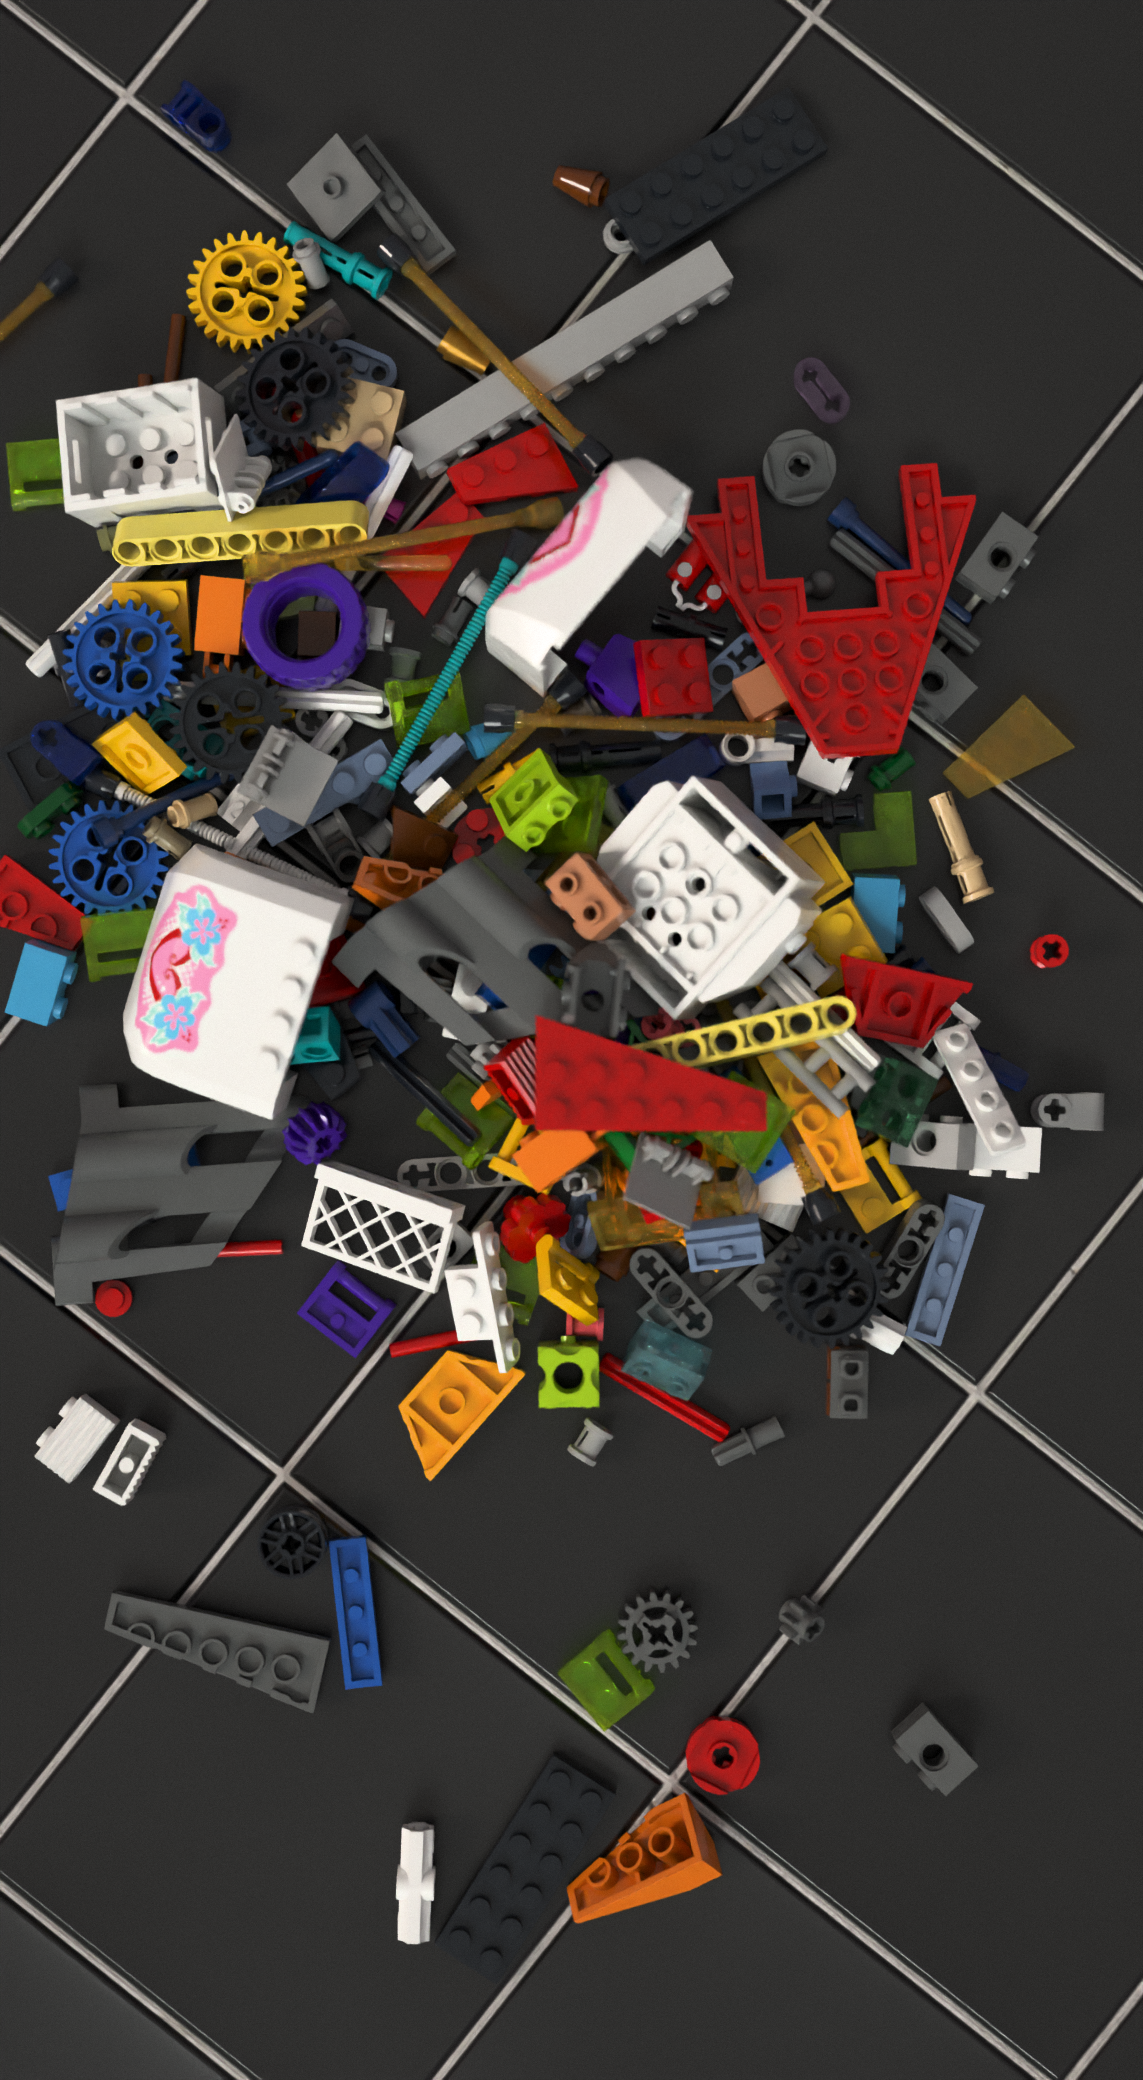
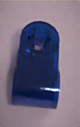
M183 80L180 84L181 90L168 104H162L160 107L161 112L173 125L186 132L204 149L210 152L224 150L231 141V131L224 114L205 98L193 84ZM209 125H220L214 133H204Z
M56 720L40 722L34 726L31 732L32 746L53 763L65 777L78 786L82 785L104 758L89 743L76 736ZM54 728L57 731L54 736L58 741L57 745L54 743L44 745L42 741L45 736L41 733L42 729L48 731Z

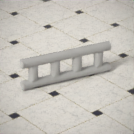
M769 976L759 986L767 995L753 1009H750L744 1002H741L733 1010V1013L739 1019H744L771 1012L777 1005L781 1009L797 1006L798 1004ZM795 1016L792 1018L793 1022L790 1024V1027L795 1033L802 1034L811 1029V1023L806 1017ZM765 1024L758 1025L753 1029V1033L763 1043H767L774 1038V1032ZM832 1037L814 1041L820 1048L805 1062L789 1047L771 1051L838 1119L849 1109L842 1099L857 1084L867 1092L876 1083ZM830 1058L847 1073L832 1089L815 1074Z

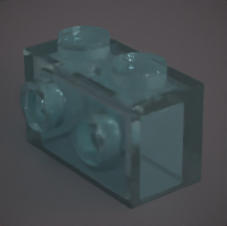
M645 1319L628 1343L621 1371L639 1381L666 1391L672 1396L688 1401L706 1377L712 1349Z

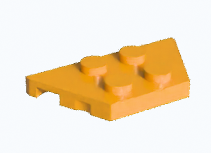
M450 1349L442 1355L398 1405L428 1480L431 1481L526 1375L525 1371L512 1367L508 1373H499L497 1362Z

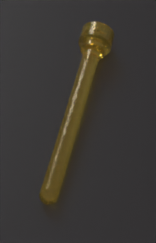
M272 556V570L277 566L285 565L292 561L299 562L311 560L316 563L322 562L329 565L332 569L339 571H446L452 565V561L448 556Z

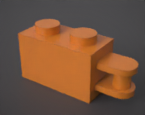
M200 575L194 650L204 652L203 679L206 678L205 666H209L215 674L219 673V664H213L214 653L225 654L224 663L228 672H232L234 655H245L247 646L242 632V613L245 609L246 599L252 591L250 589V581Z
M533 1131L518 1142L521 1149L514 1153L512 1157L539 1193L553 1186L607 1145L601 1137L609 1131H544L541 1134L538 1131Z

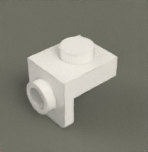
M441 776L436 781L430 778L415 793L418 796L414 801L415 805L429 820L446 828L450 827L468 808Z

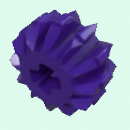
M311 1101L306 1109L298 1107V1114L295 1117L288 1118L290 1125L282 1130L285 1136L283 1143L286 1145L289 1153L299 1162L305 1165L313 1162L318 1165V1163L322 1162L323 1158L331 1159V1155L335 1150L342 1149L339 1142L347 1137L344 1131L346 1123L332 1106L327 1105L325 1102L317 1105Z

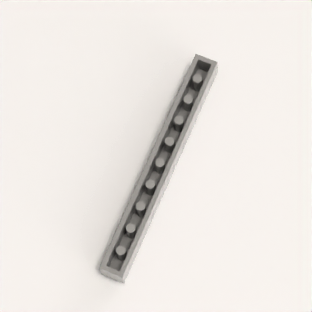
M711 240L399 430L395 433L399 446L413 454L410 464L420 480L427 475L429 478H434L443 473L448 468L447 463L458 456L461 459H465L474 454L480 448L478 444L489 437L495 440L505 435L511 429L510 424L520 418L526 421L536 416L542 410L541 405L551 399L560 401L567 397L574 390L572 386L584 379L586 382H590L598 378L605 371L604 367L616 360L617 363H621L635 354V348L642 343L648 341L649 344L658 341L667 334L668 331L666 329L677 322L680 325L689 322L698 315L699 308L709 302L713 306L723 301L730 294L729 290L732 288L734 277Z

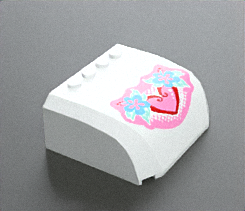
M640 458L622 460L610 464L488 609L485 627V640L488 652L544 698L548 694L546 690L567 670V663L550 650L552 645H555L558 649L561 648L567 638L645 545L660 558L664 556L685 530L692 491L659 467Z
M195 844L166 874L123 1012L124 1035L131 1061L141 1070L159 1079L272 1120L288 1106L298 1075L297 1072L288 1070L329 941L344 934L355 898L201 844Z

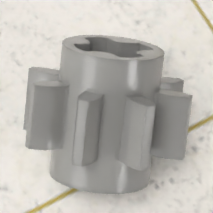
M507 1040L480 1043L470 1054L476 1061L471 1069L485 1080L488 1072L484 1070V1065L509 1042Z

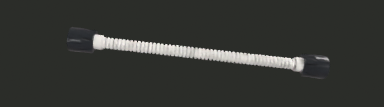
M96 764L92 768L86 780L85 789L111 801L112 799H118L123 802L128 801L137 807H142L156 800L131 788V785L126 783V779L123 776L118 775L101 764ZM167 812L158 815V817H164L167 821H170ZM199 820L190 823V826L186 828L187 831L229 850L233 849L239 841H235L236 837L233 838V836L223 831L220 832L219 829L216 830L215 827L212 828L211 825ZM247 844L241 851V855L245 853L246 859L258 865L355 898L350 916L363 924L372 919L379 910L378 906L352 888L348 890L344 887L338 888L329 882L325 883V880L304 872V870H300V868H296V866H292L286 861L283 862V860H279V858H275V856H271L265 851L262 852L261 849L258 850L256 847L252 849Z

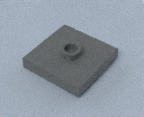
M336 133L287 183V186L330 242L334 243L386 193V190L341 133Z

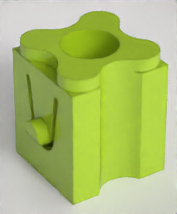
M576 1335L561 1336V1340H539L538 1364L546 1374L544 1380L539 1384V1408L599 1407V1350L597 1339L576 1340ZM574 1362L580 1366L583 1378L577 1387L565 1389L556 1382L555 1371L561 1363Z

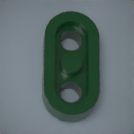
M74 780L67 781L30 811L19 822L17 828L27 839L35 836L39 840L45 837L55 827L52 823L63 813L67 816L80 807L83 803L80 797L84 791Z

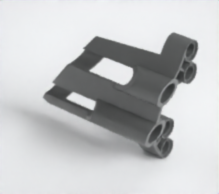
M505 835L487 852L459 863L441 875L436 881L412 896L377 913L348 940L331 963L358 989L374 970L378 971L464 1045H473L535 1035L536 1015L560 1023V1017L567 1010V1005L561 1004L562 991L528 959V953L537 945L545 943L555 944L571 960L591 942L596 941L584 939L573 927L575 920L565 911L558 908L550 896L523 872L538 857L530 849L526 852ZM439 956L455 959L466 965L508 1008L470 1014L425 970ZM631 977L629 992L622 993L621 1008H627L626 1020L658 1015L659 1004ZM601 994L583 996L581 999L583 1007L592 1012L600 1010L604 1003Z
M117 1083L79 1085L81 1129L74 1159L70 1190L61 1235L51 1236L55 1306L93 1303L92 1282L211 1266L227 1244L229 1237L248 1209H251L282 1162V1157L287 1150L286 1145L283 1143L285 1136L282 1130L290 1125L288 1118L295 1117L298 1114V1107L306 1109L312 1100L307 1095L291 1096L287 1108L271 1120L220 1101L119 1108ZM264 1130L243 1163L191 1167L187 1162L191 1147L205 1134ZM209 1213L190 1243L128 1248L127 1234L136 1226L152 1217Z

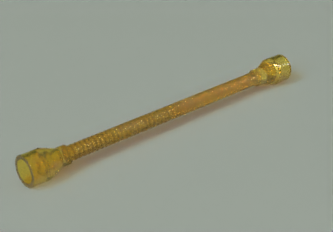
M551 497L537 500L526 508L517 509L516 512H511L510 514L506 513L501 514V516H489L483 519L479 518L465 522L462 521L461 523H452V525L425 528V530H413L407 533L403 532L402 534L376 537L375 539L348 542L347 544L343 543V545L329 546V548L321 547L320 549L316 548L315 550L311 549L310 551L306 550V552L301 551V553L292 554L287 552L277 554L266 551L247 553L242 555V566L247 583L253 584L269 581L281 572L291 571L293 567L312 565V563H324L326 561H334L335 559L349 558V556L367 555V553L381 552V550H394L395 548L399 549V547L426 544L431 541L447 540L449 538H457L458 536L462 537L476 533L479 534L480 532H489V530L506 529L507 527L519 526L521 528L531 526L541 529L557 527L563 521L564 513L559 498Z

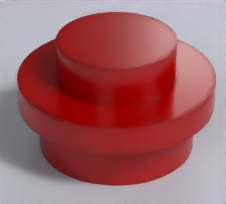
M120 1280L104 1282L99 1286L95 1294L97 1308L102 1314L109 1317L123 1315L130 1309L133 1301L130 1287Z

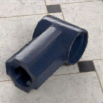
M376 979L348 1001V1007L364 1027L371 1028L395 1058L416 1042L420 1036L396 1007V999L389 989Z

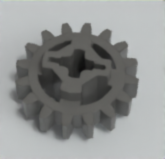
M650 1589V1598L644 1599L638 1593L636 1594V1606L629 1603L624 1605L629 1615L628 1617L619 1616L618 1624L626 1627V1629L618 1631L617 1636L619 1640H627L621 1649L623 1654L633 1652L631 1658L633 1665L643 1660L645 1671L649 1672L653 1664H658L660 1673H664L665 1663L670 1662L674 1668H678V1656L681 1655L689 1659L690 1652L686 1646L696 1645L697 1643L696 1637L689 1634V1632L698 1630L697 1622L687 1621L693 1616L692 1608L681 1609L684 1603L681 1596L673 1602L670 1600L669 1590H665L662 1597H657L655 1590ZM653 1607L663 1608L659 1612L649 1613L647 1609ZM677 1618H679L682 1624L681 1638L677 1637V1634L672 1630ZM634 1623L643 1632L638 1643L635 1642L632 1634ZM662 1624L665 1635L662 1636L657 1633L652 1637L650 1626L658 1628ZM654 1650H668L666 1653L652 1654Z

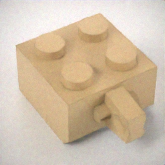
M346 377L356 383V388L347 391L355 399V403L344 404L343 407L350 414V417H338L337 421L342 428L340 431L333 427L328 429L331 440L327 441L322 436L317 437V453L320 454L328 449H334L339 454L338 461L381 471L392 448L397 445L395 433L401 430L407 406L405 391ZM296 410V416L301 417L303 410Z

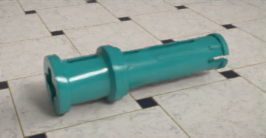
M295 221L291 222L283 238L284 243L294 246L301 239L312 238L314 242L320 245V248L332 254V256H329L321 251L319 255L323 264L342 274V279H344L345 283L359 285L371 292L372 298L379 300L385 293L392 278V269L378 267L366 260L365 254L361 252L351 254L327 239L300 226ZM363 273H367L368 275L374 278L370 279L367 276L363 275Z

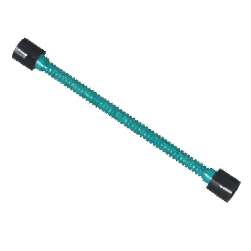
M512 529L498 555L502 560L499 564V571L496 573L497 575L494 577V580H492L493 584H490V588L487 589L488 592L485 593L486 596L483 597V600L480 602L481 604L478 605L476 612L473 614L474 617L471 618L472 621H469L470 625H467V629L464 630L465 633L462 634L460 641L457 643L456 650H453L454 654L450 655L451 658L448 659L449 662L443 668L442 675H439L440 679H437V683L434 684L435 687L432 688L433 691H430L428 699L425 700L426 704H423L424 708H421V712L418 713L419 716H416L414 724L411 725L412 728L409 729L410 733H407V737L404 738L405 741H402L403 745H400V749L397 750L398 753L393 758L394 762L390 763L391 766H388L389 770H386V774L381 776L377 783H371L357 807L369 816L384 822L397 797V794L394 793L397 787L396 779H399L398 775L402 774L403 767H406L408 759L411 758L410 754H413L412 750L416 749L417 742H420L419 738H422V734L425 733L424 730L430 724L428 721H431V717H434L433 713H436V709L439 708L438 705L441 704L443 697L446 695L447 688H450L449 684L453 683L452 680L455 679L454 676L460 670L461 663H464L463 659H466V655L469 654L468 651L471 650L470 647H473L475 639L478 638L480 631L483 629L482 626L485 625L484 622H486L488 609L494 604L500 593L503 592V589L506 588L505 585L508 584L507 581L510 580V577L515 575L519 568H523L538 546V542L528 534L518 529Z

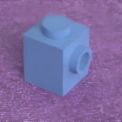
M787 760L750 763V793L753 812L760 819L792 817V797H797L796 775H789Z

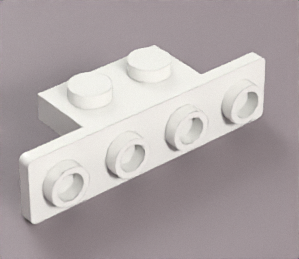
M960 1024L935 1031L932 1039L990 1155L997 1156L1024 1148L1026 1139L968 1026Z
M487 1221L483 1222L473 1232L478 1264L449 1266L445 1270V1276L458 1341L493 1339L499 1373H508L518 1362L520 1343L514 1337L512 1327L514 1311L512 1305L507 1300L505 1290L507 1286L506 1271L504 1268H501L500 1238L494 1232L493 1222Z

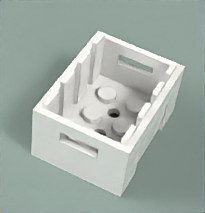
M198 378L56 400L66 513L94 527H101L105 524L107 526L118 524L123 518L131 516L158 515L192 509L197 512L224 509V506L220 505L218 499L219 487L216 476L210 470L211 454L216 451L221 441L222 433L227 429L224 397ZM176 451L178 453L177 461L174 464H169L167 462L168 454ZM138 456H142V467L134 469L133 460Z

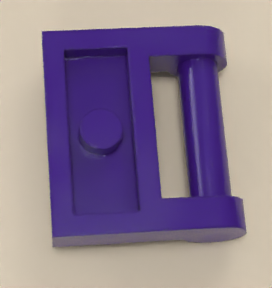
M337 1260L297 1314L356 1358L397 1304L389 1298L384 1300L345 1270L347 1266L340 1260ZM337 1281L377 1313L371 1320L367 1319L330 1290L332 1285Z

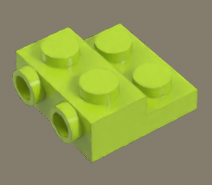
M541 748L489 798L506 837L526 852L531 847L541 844L548 830L557 821L567 818L574 804L579 800L570 782L559 774L551 757Z

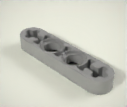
M498 1153L411 1159L401 1164L397 1173L399 1183L425 1192L525 1185L512 1178L510 1181H503L504 1175L500 1173L492 1181H484L478 1176L477 1167L479 1163L483 1160H491L493 1156L497 1157ZM512 1158L510 1164L518 1165L515 1159ZM448 1162L456 1163L462 1171L460 1180L453 1184L444 1182L440 1175L442 1166ZM428 1163H436L434 1177L437 1186L429 1185L431 1178L418 1180V1186H412L411 1180L404 1179V1173L409 1172L411 1169L410 1165H417V1170L422 1172L430 1171Z

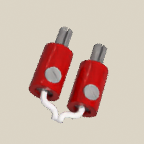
M694 539L689 542L665 575L673 583L672 592L677 597L676 606L682 611L687 608L702 611L706 608L712 613H717L728 597L714 573L710 575L694 596L701 604L700 606L693 603L682 605L683 598L677 590V587L687 591L708 564Z

